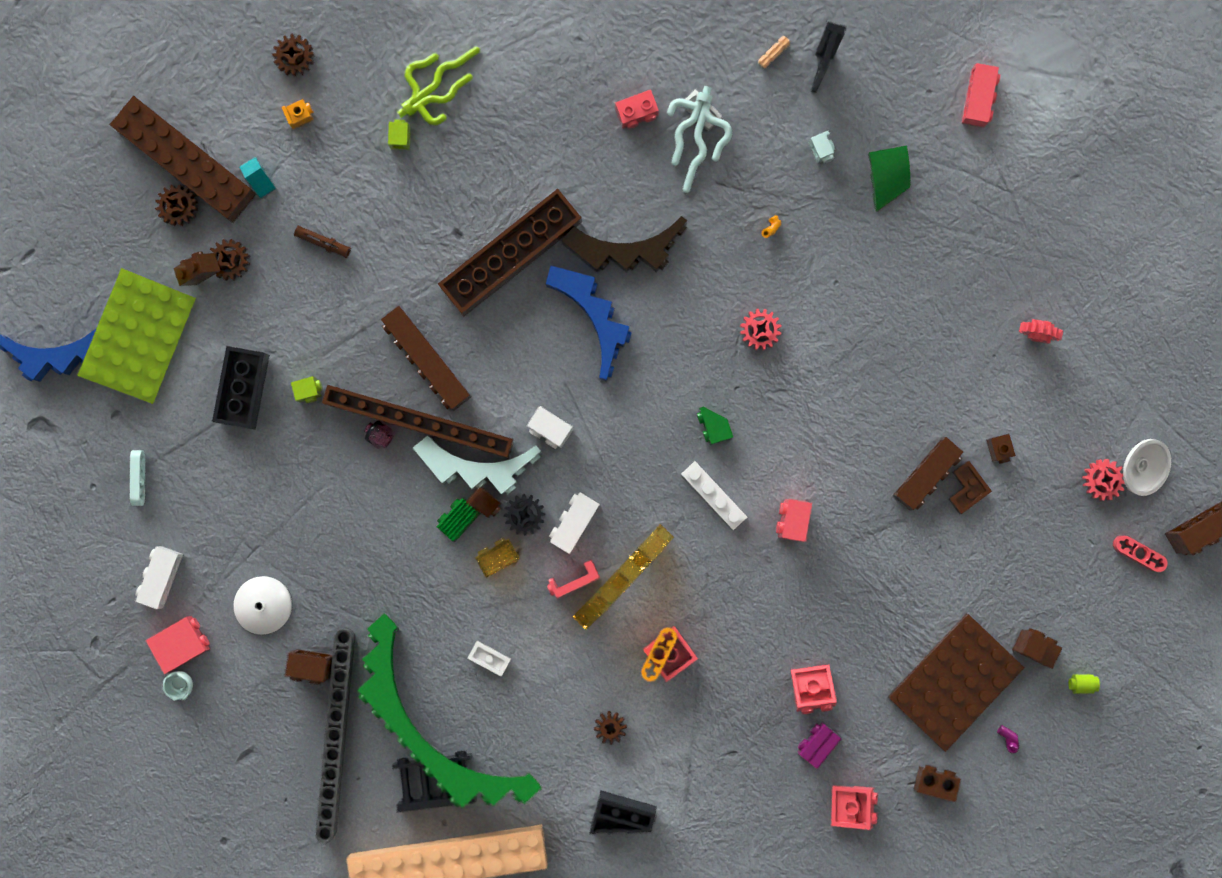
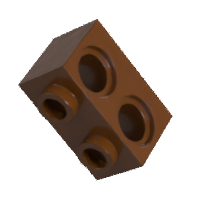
M925 765V768L919 766L914 790L918 793L956 802L961 779L956 776V772L944 770L943 773L937 771V768L934 766ZM932 775V782L925 784V777ZM946 780L951 781V786L948 789L943 788V783Z

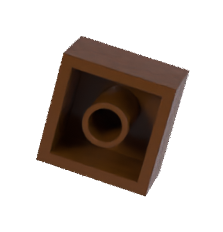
M299 649L288 652L285 676L290 677L292 681L301 682L302 679H307L311 684L321 685V683L331 678L333 655Z

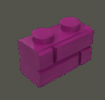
M822 722L819 725L815 724L810 730L811 736L807 740L803 739L798 745V754L816 769L821 766L842 740Z

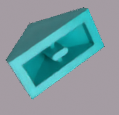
M256 157L240 166L245 179L260 199L277 189Z

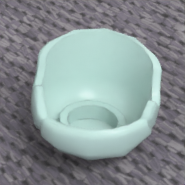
M183 671L171 672L163 681V690L173 701L185 700L192 692L193 681Z

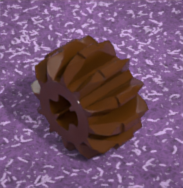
M611 711L607 712L608 717L601 713L600 717L603 721L595 720V723L600 726L594 727V731H601L596 737L604 736L602 743H606L608 738L610 739V745H613V738L617 742L621 741L618 734L621 736L626 735L620 729H626L627 725L620 724L624 721V717L617 720L618 712H615L614 717H611ZM606 724H614L615 730L608 732Z

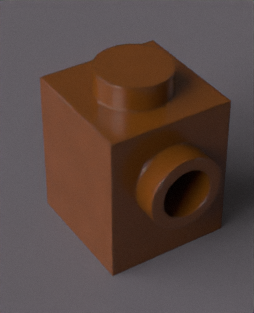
M1010 434L986 440L992 462L998 461L999 464L1010 462V457L1016 456Z

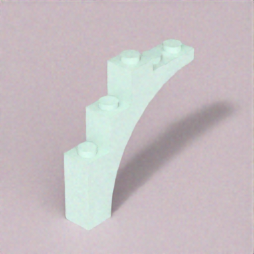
M426 436L413 447L442 484L446 482L450 484L457 478L456 474L459 473L471 489H478L487 483L485 479L488 478L502 495L504 493L508 495L516 489L515 484L517 481L513 476L515 474L517 477L526 470L525 466L530 462L534 464L541 458L539 454L542 453L537 446H534L526 453L510 460L496 463H478L463 460L441 448L430 436Z

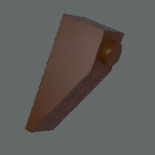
M479 487L467 500L469 505L488 518L491 515L495 517L501 510L499 506L502 503L482 487Z

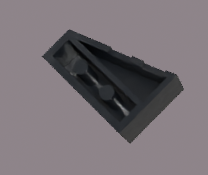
M601 790L589 835H595V833L614 834V832L651 833L657 806Z

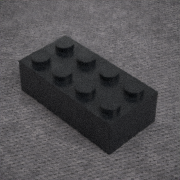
M226 346L212 422L256 430L270 355L264 352Z

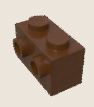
M193 253L191 258L180 261V265L174 268L179 286L198 285L220 272L215 253Z

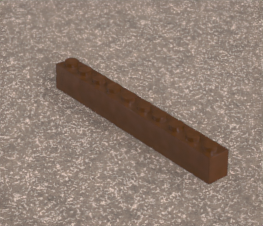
M327 385L322 401L323 404L506 458L510 457L514 443L512 438L331 385Z

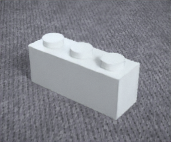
M582 493L573 495L569 502L572 506L568 512L564 510L559 519L561 521L558 528L554 527L549 535L552 538L550 541L552 544L569 554L600 505Z
M158 546L151 551L149 556L151 561L143 572L142 578L144 580L142 585L137 588L135 602L155 609H162L164 607L181 562L182 553L162 546Z

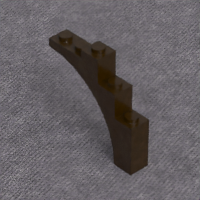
M681 216L672 226L660 234L632 243L602 241L586 235L573 226L563 238L562 245L597 273L600 269L603 271L610 263L608 259L612 260L626 273L629 269L633 271L639 264L638 259L657 272L659 269L663 270L669 263L667 260L669 254L665 250L669 251L675 244L673 240L676 236L679 235L681 237L686 231L687 220Z

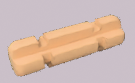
M783 36L778 43L774 44L759 59L758 63L763 68H766L770 61L775 60L783 52V49L789 46L790 41Z

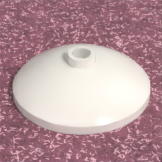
M1147 439L1138 443L1129 452L1123 467V478L1126 487L1132 493L1140 496L1150 495L1165 483L1171 469V454L1168 447L1159 440Z
M256 577L248 580L239 588L234 599L236 619L244 629L254 634H270L279 630L288 621L292 610V600L289 591L280 581L271 577ZM258 603H261L263 606L261 610L257 608Z

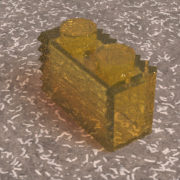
M503 537L494 542L495 547L491 549L485 547L477 552L479 556L475 557L486 578L521 559L510 539L505 540Z

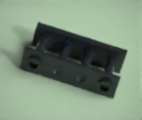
M457 751L455 755L445 757L453 762L458 761L459 765L466 768V760L472 758V753ZM400 758L392 765V769L400 768L403 798L397 803V813L455 806L450 800L452 796L447 791H442L440 796L432 797L428 775L423 770L425 766L421 761L417 763L415 760L409 761V758ZM419 766L422 787L421 799H413L411 797L408 767ZM475 796L468 804L475 803L477 800V796Z

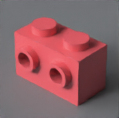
M651 90L615 102V109L623 129L626 127L628 129L634 128L643 121L651 122L659 114Z

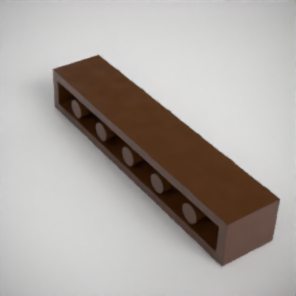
M397 306L381 319L384 323L382 328L388 335L392 333L396 338L393 342L400 350L404 348L407 352V355H405L407 360L412 365L415 363L419 367L417 372L423 379L427 378L430 381V389L435 395L437 393L441 395L443 399L440 401L447 410L451 408L454 411L471 398L468 391L400 306Z

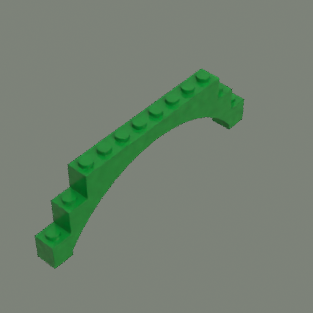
M384 613L367 628L370 632L368 634L369 638L375 644L377 642L379 644L362 659L365 662L364 668L370 674L373 672L375 674L358 689L360 693L358 697L364 704L369 703L373 707L371 711L378 719L382 717L386 722L384 726L391 734L395 732L398 735L397 741L404 748L408 747L412 751L411 757L417 763L420 761L425 766L423 770L430 778L434 776L439 781L437 786L443 792L447 791L452 796L450 798L451 802L456 807L461 806L463 808L481 792L483 794L481 796L482 800L488 806L490 804L494 806L512 790L514 792L512 797L519 804L521 802L527 803L542 788L530 773L526 776L503 777L470 770L446 758L421 736L403 707L395 682L393 647L395 634L399 627Z

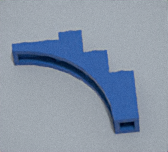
M550 266L546 287L559 291L576 302L585 311L595 327L600 341L602 356L599 379L607 381L608 377H612L614 367L611 366L612 360L617 359L619 348H616V346L624 347L625 342L629 343L632 332L629 331V326L608 321V318L612 319L615 309L612 307L611 301L591 296V294L595 295L598 285L595 283V277Z
M96 329L80 340L56 348L27 347L0 334V349L6 353L9 351L13 354L12 358L21 364L18 369L23 372L22 376L31 382L33 380L41 382L50 369L59 375L62 373L70 375L79 362L83 363Z

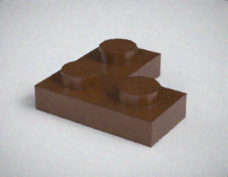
M966 461L952 472L963 486L961 490L949 498V501L959 514L964 513L992 492L970 461Z

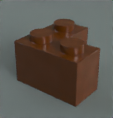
M1029 628L1028 631L1021 630L1012 650L1053 669L1062 647L1057 645L1058 641L1049 637L1045 638L1046 634Z

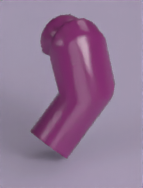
M1001 725L997 733L1005 738L1008 752L1014 754L1019 749L1018 736L1015 732Z

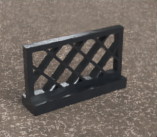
M827 22L815 52L821 58L811 92H817L829 61L834 58L847 27Z

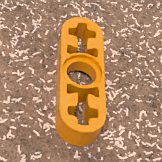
M667 627L660 631L641 669L642 677L647 681H654L658 678L677 640V634L672 628ZM670 631L672 632L673 640L667 641L666 646H670L667 650L664 646L657 644L659 641L663 644L665 640L663 634H667ZM656 649L664 650L665 656L663 659L657 660L654 658L653 653ZM650 659L655 663L661 664L660 667L655 665L653 669L655 675L647 677L645 669L651 668L652 663L649 662Z

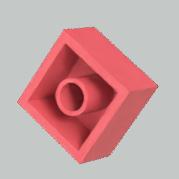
M785 499L780 504L779 514H782L781 522H777L776 533H779V538L806 542L812 503Z
M675 626L671 628L676 632L677 640L660 672L666 682L698 659ZM672 632L664 633L665 640L663 644L659 641L657 645H662L668 650L670 646H666L668 640H673ZM656 639L643 648L647 656L649 655ZM656 649L653 656L655 659L661 660L664 658L665 652L662 649ZM650 659L654 665L660 667L661 664L655 663L652 659Z

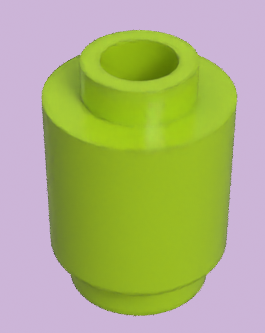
M1073 674L1069 678L1068 686L1074 694H1094L1100 689V681L1093 674Z

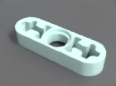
M132 450L130 455V503L132 506H143L145 501V453L143 450Z

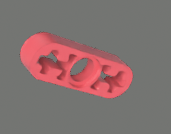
M1118 536L1114 539L1113 547L1117 552L1153 572H1162L1167 568L1168 562L1163 555L1129 536ZM1120 541H1125V544L1132 547V549H1121ZM1139 548L1145 551L1143 559L1136 557V550ZM1149 558L1153 560H1159L1161 566L1155 567L1156 564L1152 561H1148Z

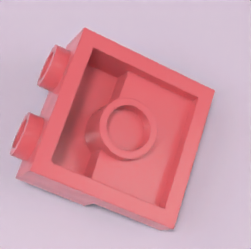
M829 665L791 670L797 711H801L802 714H809L813 712V709L821 708V711L833 709L832 707L836 705V697Z
M832 786L831 826L871 830L873 824H877V813L874 812V805H877L878 794L874 793V788Z

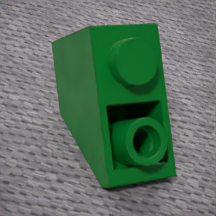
M705 407L699 408L697 418L699 423L704 425L705 431L702 432L705 442L713 445L733 438L727 418Z

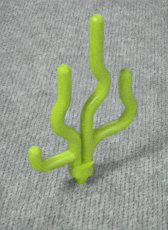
M476 46L458 59L442 63L436 69L433 82L421 91L412 73L416 69L430 66L439 59V55L434 53L425 60L410 63L405 70V79L412 88L413 94L410 99L401 104L402 109L397 111L400 118L405 115L411 117L418 111L430 125L435 126L446 121L447 116L445 114L433 118L425 106L429 103L445 104L450 102L455 97L457 91L469 83L473 76L466 74L456 81L444 96L429 94L440 86L444 71L460 67L479 54L480 48Z

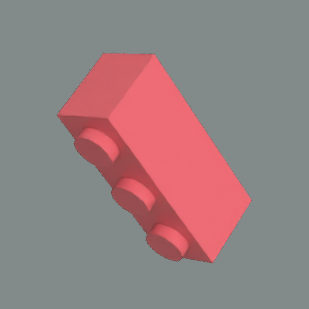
M976 63L972 68L962 123L985 127L988 122H991L993 117L991 107L997 97V93L994 92L995 86L1000 81L999 67Z

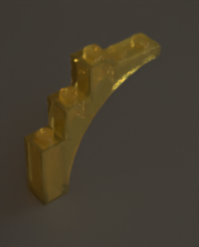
M660 524L572 617L587 630L656 559L674 536Z

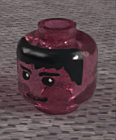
M381 421L370 422L364 430L366 433L365 440L376 449L386 448L394 437L392 429Z

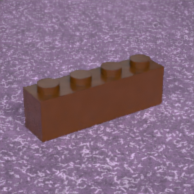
M947 437L941 438L893 496L909 510H918L925 503L923 499L926 495H931L937 489L936 484L938 481H943L950 472L948 470L952 465L956 466L961 461L963 451Z

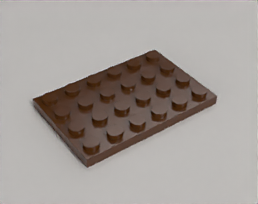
M966 613L888 698L946 752L1025 667Z

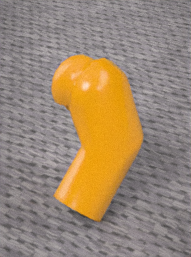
M777 215L769 219L771 226L762 230L761 234L764 238L774 235L781 226V220H779Z

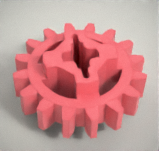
M756 309L755 314L750 311L748 313L749 318L745 316L743 318L746 323L740 324V327L744 328V330L740 331V335H745L742 341L748 340V347L753 344L755 345V350L759 346H761L762 350H765L766 345L771 348L773 346L772 341L777 343L778 339L776 336L781 335V332L777 331V329L782 326L776 324L779 318L773 319V312L769 315L766 314L767 309H764L762 313H760L759 309ZM762 317L764 320L756 321L755 318ZM765 323L763 329L764 332H761L760 334H758V336H756L758 331L757 327H760ZM769 323L773 326V333L769 329ZM748 326L752 329V337L748 333ZM760 338H765L767 341L758 342L757 340Z
M1032 319L1031 322L1021 323L1019 332L1023 335H1028V339H1031V341L1047 344L1054 340H1061L1063 330L1055 328L1051 322Z
M1101 459L1096 460V464L1090 463L1091 469L1084 470L1087 476H1082V479L1087 481L1083 486H1088L1089 488L1086 493H1093L1092 498L1099 496L1100 501H1104L1105 498L1112 500V495L1119 497L1117 491H1124L1121 485L1125 484L1124 480H1122L1123 473H1120L1122 466L1115 467L1117 462L1113 461L1110 463L1109 459H1104L1103 462ZM1106 477L1107 481L1103 483L1102 479ZM1095 486L1099 487L1103 492L1098 491Z

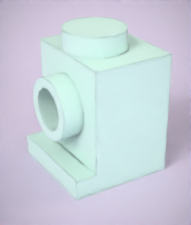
M829 131L816 135L809 141L817 163L822 161L827 163L834 159L835 147L832 140H828Z

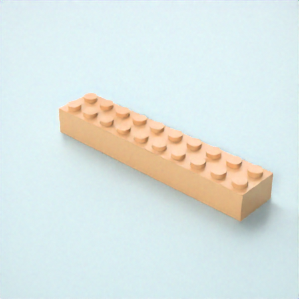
M536 825L351 853L347 857L349 878H488L547 869L548 860L543 826Z

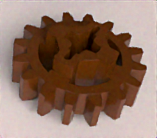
M291 34L289 39L283 36L284 41L278 40L279 46L273 47L277 52L272 54L273 58L276 59L274 61L275 65L279 66L278 69L281 72L285 70L284 73L289 76L290 72H292L294 77H296L297 72L304 75V69L310 70L308 64H314L312 59H310L315 57V54L311 52L313 47L308 45V40H303L301 35L295 38ZM297 44L302 46L305 50L299 49ZM283 60L289 62L290 66L285 65Z
M179 184L177 189L174 185H170V190L163 188L165 193H158L161 199L155 200L159 204L155 210L161 212L158 216L161 219L164 218L163 221L165 223H170L174 227L177 223L183 226V221L190 223L189 218L196 217L193 211H198V208L194 206L198 204V201L193 199L195 194L190 193V189L187 187L183 189V186ZM172 202L179 204L182 209L175 207Z
M222 239L221 245L216 242L217 248H210L215 253L216 259L219 255L217 262L220 272L216 273V277L221 278L223 276L225 281H228L229 277L235 281L236 275L241 278V272L248 271L245 265H250V262L246 261V259L250 258V255L245 253L247 248L241 247L242 244L240 242L235 244L233 239H230L229 243ZM227 248H234L232 251L226 250ZM227 256L231 257V264L227 263ZM231 269L232 271L224 272L222 270Z

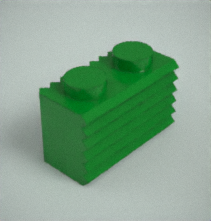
M457 498L450 506L452 510L448 514L444 513L437 520L439 524L436 527L453 542H456L481 514L469 505L464 498L461 500Z

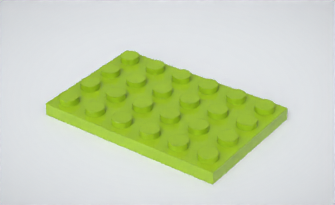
M121 268L77 376L153 404L196 298Z

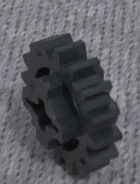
M523 494L522 499L516 495L515 502L509 500L511 506L505 507L508 513L503 516L509 519L505 524L512 525L509 529L510 531L517 529V535L523 531L524 536H527V531L534 534V528L541 529L538 524L545 522L541 519V516H545L546 513L541 512L544 506H538L539 499L533 501L532 495L526 499V495ZM525 502L523 507L515 508L517 504ZM532 504L537 510V516L531 510ZM525 509H527V514H529L530 517L525 518L522 522V516L520 515V512H524ZM512 514L516 515L518 519L517 525L512 519ZM527 522H535L532 526L524 528Z

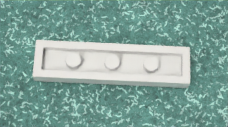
M696 461L681 473L687 482L732 530L747 518Z

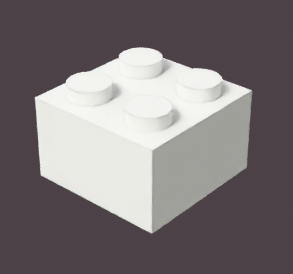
M541 406L538 407L527 425L532 435L538 439L541 436L547 439L545 441L546 444L554 449L557 446L562 448L573 431L572 426Z

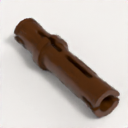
M299 225L295 229V237L324 248L328 253L333 252L348 258L351 252V247L336 242L334 238L329 239ZM307 235H310V236H312V237H314V238H317V239H319L320 241H317V240H315V239H313V238H310V237H308ZM325 243H329V244H331V245H333V246H336V247H338V249H336V248H334V247H332V246H329V245H327V244H325Z

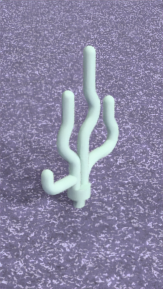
M704 86L703 92H698L696 102L675 99L670 103L667 111L668 116H673L678 106L693 110L691 117L678 125L675 131L676 149L672 158V165L674 166L679 164L683 151L684 141L682 134L684 130L697 121L694 138L699 147V154L689 167L683 186L684 193L690 192L697 167L706 157L707 148L702 139L705 121L721 127L725 131L724 137L718 141L712 156L714 162L719 161L723 147L729 143L732 137L730 124L725 120L715 118L710 113L713 96L710 95L712 88Z

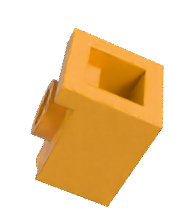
M303 99L286 107H281L292 129L313 121L311 116L314 113L310 103H305Z

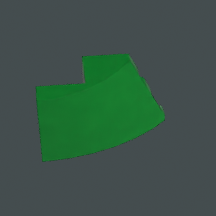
M907 146L868 153L876 211L881 210L910 188V163Z

